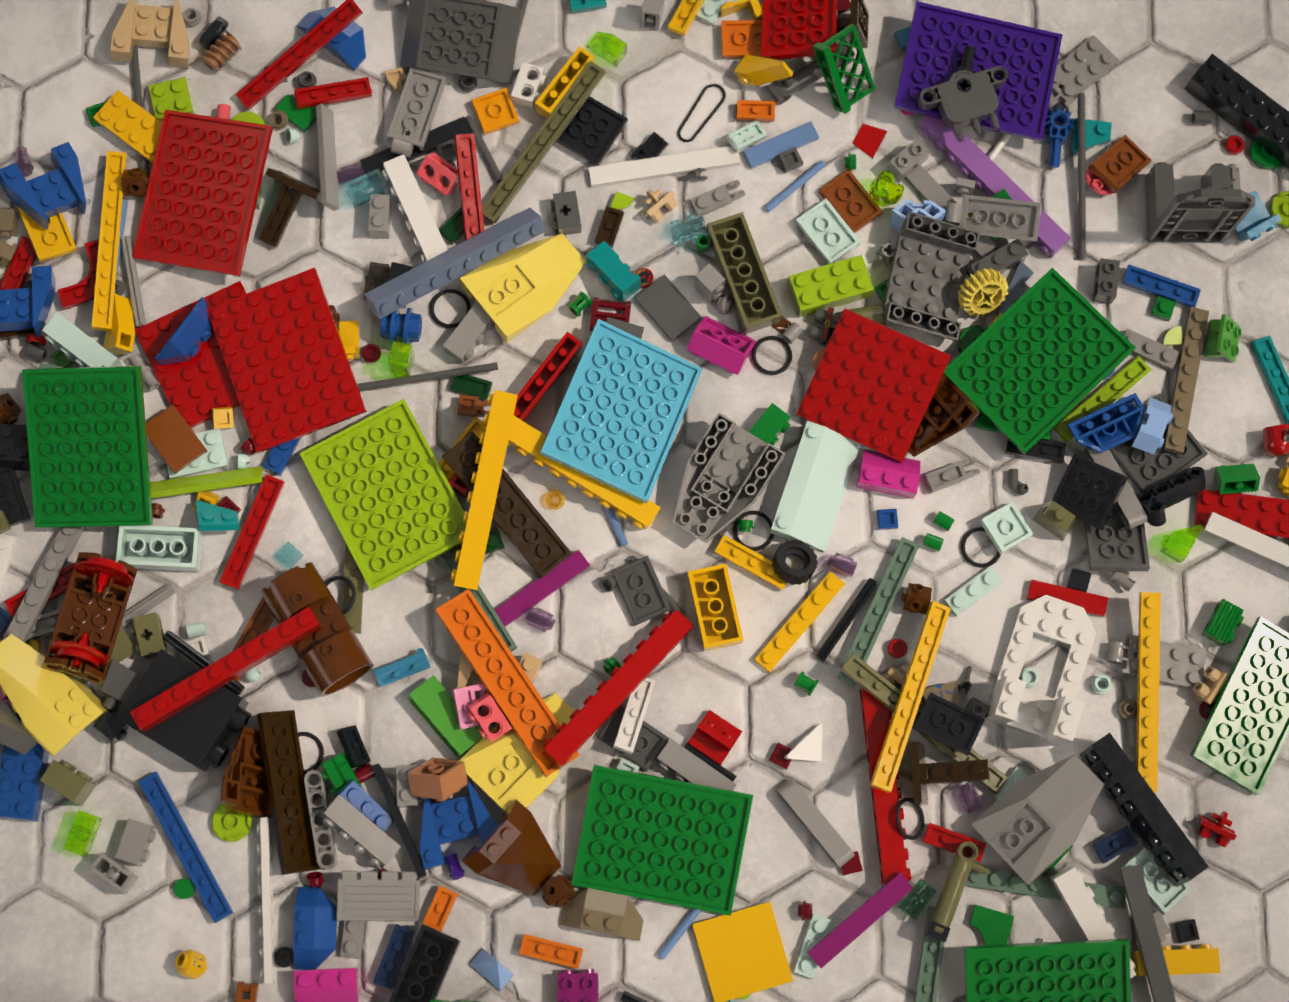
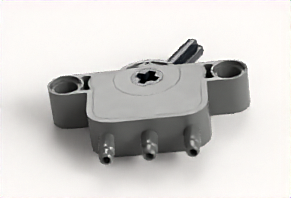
M971 45L964 47L961 67H958L956 73L951 76L949 81L922 90L917 100V105L921 110L928 111L938 108L944 124L954 129L959 141L964 140L961 127L972 124L976 135H981L982 131L979 122L988 118L994 130L1000 128L995 113L999 104L995 90L1001 88L1008 77L1007 70L1001 66L975 73L972 70L975 48ZM994 75L1000 76L1001 80H996ZM923 97L930 98L931 102L924 101Z

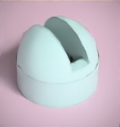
M287 128L285 130L286 143H297L300 140V134L297 129Z
M247 454L237 455L238 469H246L251 465L250 462H247L251 460Z
M254 667L244 673L247 681L255 682L262 674Z

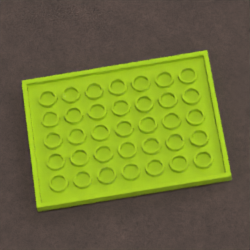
M405 399L299 453L371 591L463 543L459 542L461 530L466 529L467 523L463 522L465 512Z

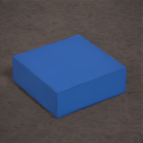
M897 509L876 511L878 530L898 529Z

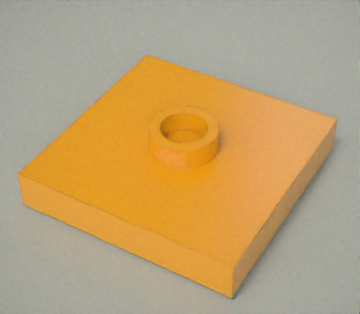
M507 88L471 100L484 135L520 123Z

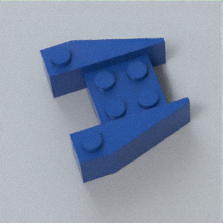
M69 142L51 148L50 160L56 170L26 181L16 163L0 169V185L6 196L45 230L48 229L49 218L78 206L82 214L86 213V198L79 161Z
M52 266L32 267V288L0 290V331L34 329L37 338L41 336L56 295L55 275Z
M471 783L467 784L470 795L436 804H431L430 798L424 799L420 853L425 870L446 865L441 845L480 836L481 843H483L496 829L495 821Z

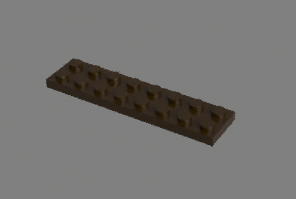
M473 431L441 456L469 491L474 490L475 484L471 483L473 471H478L479 464H475L477 452H481L483 445L479 444L480 439ZM502 469L492 519L535 572L543 578L572 552L506 471Z
M295 711L257 714L281 875L319 870L304 783L305 774Z

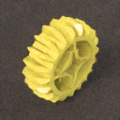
M983 268L981 272L977 270L976 274H970L969 279H964L965 283L960 285L961 290L958 291L959 296L957 297L960 307L967 314L974 317L978 315L983 317L984 314L989 315L992 310L996 311L995 308L1001 306V302L1006 300L1005 296L1008 294L1007 289L1009 287L1005 277L999 271Z

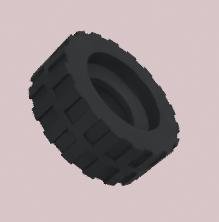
M788 540L780 544L772 559V567L778 578L792 585H801V583H806L808 579L810 580L818 564L817 555L814 553V550L808 544L796 540ZM795 555L801 558L804 562V567L800 570L789 567L786 564V557Z

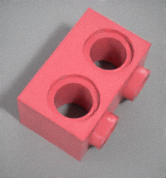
M435 152L425 156L416 173L423 182L434 186L436 191L442 195L454 193L459 184L458 169ZM430 166H431V167L433 168V170H434V173H433V174H432L431 171H430ZM445 177L448 178L449 185L445 182Z
M489 693L484 694L467 706L470 710L467 714L473 723L476 721L479 723L481 728L478 730L484 739L488 738L492 742L512 729ZM481 705H486L487 712L479 715L478 708ZM492 722L498 723V728L495 731H489L488 729L489 724Z

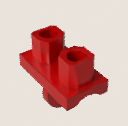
M1223 811L1220 815L1213 813L1211 818L1217 820V822L1203 815L1199 818L1201 824L1198 834L1208 839L1212 831L1219 833L1215 843L1222 847H1226L1230 840L1235 841L1237 837L1234 830L1224 826V824L1229 827L1232 825V821L1227 819V812Z

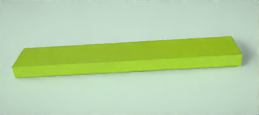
M1138 356L1053 429L1067 443L1073 438L1067 426L1068 424L1114 403L1152 369Z
M262 466L150 482L151 499L262 483Z

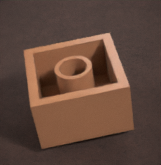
M432 757L408 772L411 795L419 796L422 799L432 798L437 801H444L468 784L464 761Z

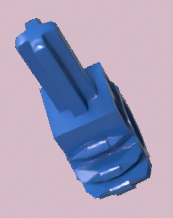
M1055 107L1053 111L1048 110L1045 134H1047L1046 143H1050L1048 165L1051 168H1058L1060 166L1061 147L1070 134L1069 131H1072L1074 128L1072 125L1074 119L1069 118L1071 112L1065 113V107L1061 111H1059L1058 107ZM1054 121H1059L1062 125L1058 126Z

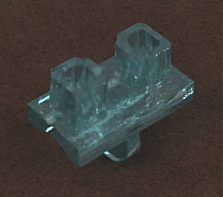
M696 213L690 214L687 217V222L683 224L680 220L672 221L671 233L674 244L689 240L693 245L696 244V238L706 232L703 216L699 217Z

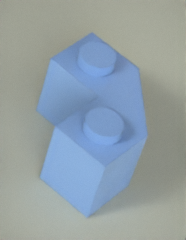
M904 200L892 210L890 226L899 232L909 211L944 221L946 210L932 200H924V203H912V200Z
M1149 397L1144 407L1145 411L1136 437L1133 438L1132 447L1153 455L1157 448L1161 449L1164 438H1162L1164 431L1173 417V413H1171L1172 405Z

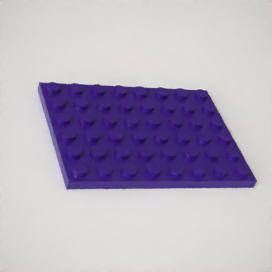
M916 1L894 108L942 119L938 108L928 111L921 110L917 105L918 97L922 90L948 82L951 76L956 73L958 67H961L964 47L971 45L975 48L972 70L975 73L997 66L1004 67L1008 72V77L1003 86L995 90L999 102L995 113L1000 128L994 130L989 118L979 122L981 128L1041 142L1063 34ZM994 75L996 80H1001L1000 76ZM923 97L924 101L931 102L930 98Z

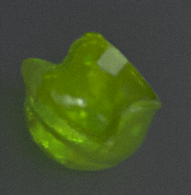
M888 170L882 171L875 177L869 187L871 199L882 207L897 203L904 191L903 185H895L894 176Z

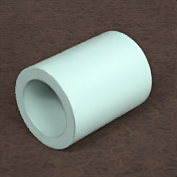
M204 621L186 625L189 639L207 635Z

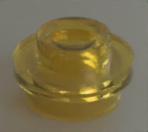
M552 490L546 496V504L551 509H560L565 504V496L559 490ZM554 497H557L559 499V502L553 503L552 499Z

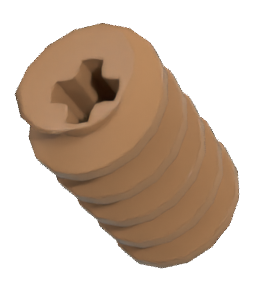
M226 31L227 35L222 34L220 36L221 40L217 39L215 41L216 46H210L211 51H205L206 57L200 56L202 62L212 71L214 69L221 71L219 64L226 66L224 59L231 61L229 54L231 53L236 56L235 48L242 50L239 42L228 31Z

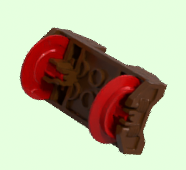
M79 552L42 669L65 672L82 677L91 683L102 685L138 569L125 561L119 560L115 562L116 559H106L107 556L101 558V554ZM51 653L56 654V658H52Z

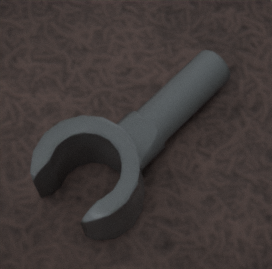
M698 168L692 174L680 176V180L696 178L705 181L708 177L700 175L707 170Z
M971 666L967 667L966 675L958 685L959 691L962 687L966 689L965 695L972 687L970 682Z

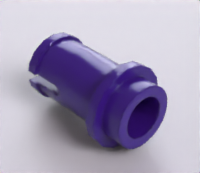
M457 853L446 856L445 860L451 873L449 875L450 878L452 877L453 881L463 878L465 870L461 868Z

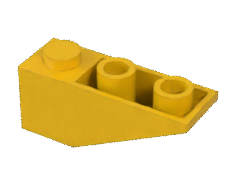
M115 294L112 331H106L103 347L110 352L120 355L132 352L135 328L130 299Z

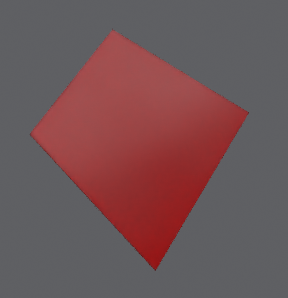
M862 124L853 144L873 158L888 131Z

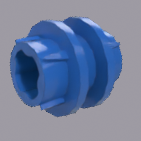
M407 308L406 314H400L398 309L381 318L380 336L384 339H390L391 345L396 344L397 338L403 339L404 346H409L410 342L420 341L422 316L421 314L413 313L412 308Z

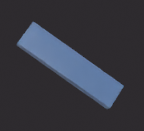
M810 121L746 149L743 154L751 169L778 158V154L794 147L798 149L818 140L819 135Z

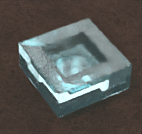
M287 542L275 555L289 569H292L304 556L290 542Z

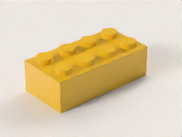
M727 564L688 571L687 579L703 651L742 644L744 639Z

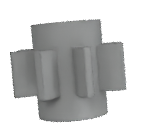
M888 241L885 245L880 243V249L876 251V254L880 255L878 262L883 261L886 266L892 262L895 245L891 244V241Z

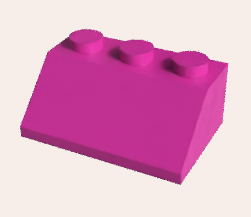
M705 316L695 329L687 350L691 351L695 356L708 360L711 364L726 369L729 373L738 375L757 341Z
M863 450L856 488L914 499L918 490L921 461L904 458L902 463L885 454Z
M358 968L294 971L295 1002H359Z

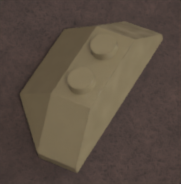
M587 888L564 906L560 925L640 941L644 920L628 896Z

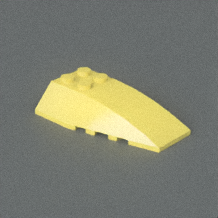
M11 634L0 642L1 690L11 701V707L14 712L18 713L22 719L23 727L54 757L75 736L92 722L97 721L109 709L103 706L101 700L74 675L42 669L45 656Z

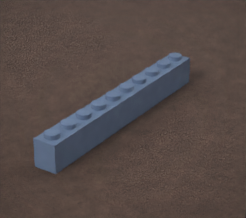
M528 208L365 293L364 295L370 310L381 319L545 232L541 216L532 208Z

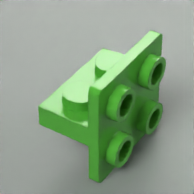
M1222 314L1221 319L1210 320L1205 356L1207 358H1227L1230 362H1236V356L1239 354L1238 342L1242 331L1240 326L1227 314Z

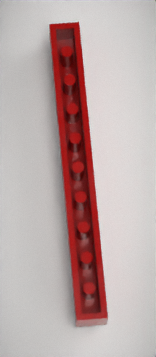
M569 332L565 333L519 392L514 416L524 422L527 420L582 349L581 341ZM455 474L449 484L453 491L465 499L469 494V490Z
M307 607L132 710L130 713L139 729L146 732L319 630L322 626L312 609Z
M677 609L672 614L668 612L661 620L663 624L660 627L656 625L650 631L649 639L647 641L643 639L636 646L637 651L633 655L629 653L622 661L625 664L621 668L616 667L611 672L609 681L607 683L603 681L596 688L598 692L594 696L590 694L583 702L585 706L581 710L577 708L570 715V722L567 725L563 723L556 730L558 734L553 739L549 737L542 745L544 749L541 754L558 770L568 762L692 630L694 624Z
M860 687V701L871 783L890 726L889 720H892V711ZM899 769L891 792L887 793L870 785L882 887L899 872L907 881H911L910 868L907 869L906 860H909L908 848H904V840L906 838L900 834L895 821V810L899 800L902 799L901 788H897ZM900 808L899 811V820L901 827V820H904L903 808Z

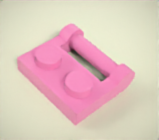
M482 682L452 689L459 729L479 725L477 721L473 723L467 714L470 711L467 706L476 700L474 691H479L480 697L487 693V689ZM482 705L483 714L487 712L486 705Z

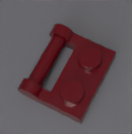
M593 297L589 331H593L598 319L606 322L607 317L629 323L631 302L605 301ZM598 307L624 310L625 312L624 314L598 311Z

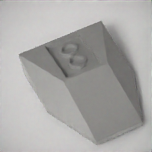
M718 412L687 462L673 523L707 543L756 502L785 459L786 453L770 443L767 444Z
M1075 754L1015 783L971 825L1028 885L1033 883L1076 841L1104 783Z

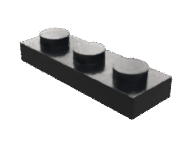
M1007 438L1005 454L1062 464L1064 462L1066 444L1040 439L1024 455Z

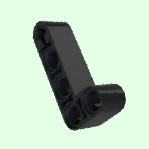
M1191 467L1139 492L1136 497L1147 515V522L1155 527L1164 525L1166 523V508L1205 490L1204 470L1201 467Z

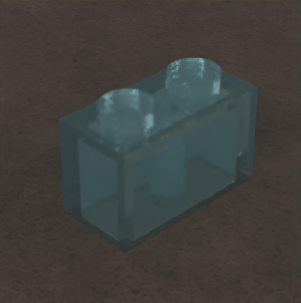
M379 168L344 184L354 208L369 202L370 194L384 195L389 193Z

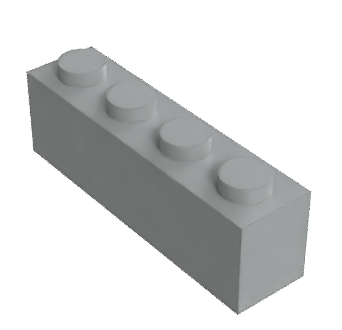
M477 301L443 345L444 351L462 364L473 356L474 348L483 343L486 332L488 330L491 331L495 327L494 322Z
M673 739L668 741L657 757V761H659L658 766L665 771L670 769L676 773L674 777L679 781L732 791L737 785Z
M337 795L320 815L323 818L322 822L326 826L335 828L338 831L339 837L345 841L349 840L354 844L353 848L358 853L367 855L370 858L369 862L375 867L380 866L382 868L386 866L401 847L341 795Z

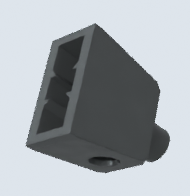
M113 660L101 691L108 694L102 705L113 711L118 701L126 704L143 676Z

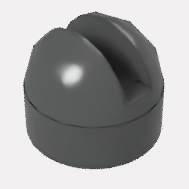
M606 575L600 580L599 586L604 592H611L616 587L617 582L611 575Z

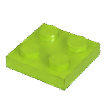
M186 77L148 85L155 117L160 122L163 121L165 110L194 114Z

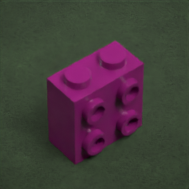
M582 969L581 974H574V970H561V974H557V1002H599L598 973H594V969Z

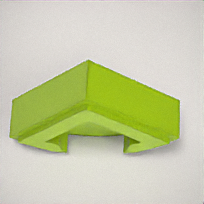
M616 191L610 207L623 210L631 206L634 198Z

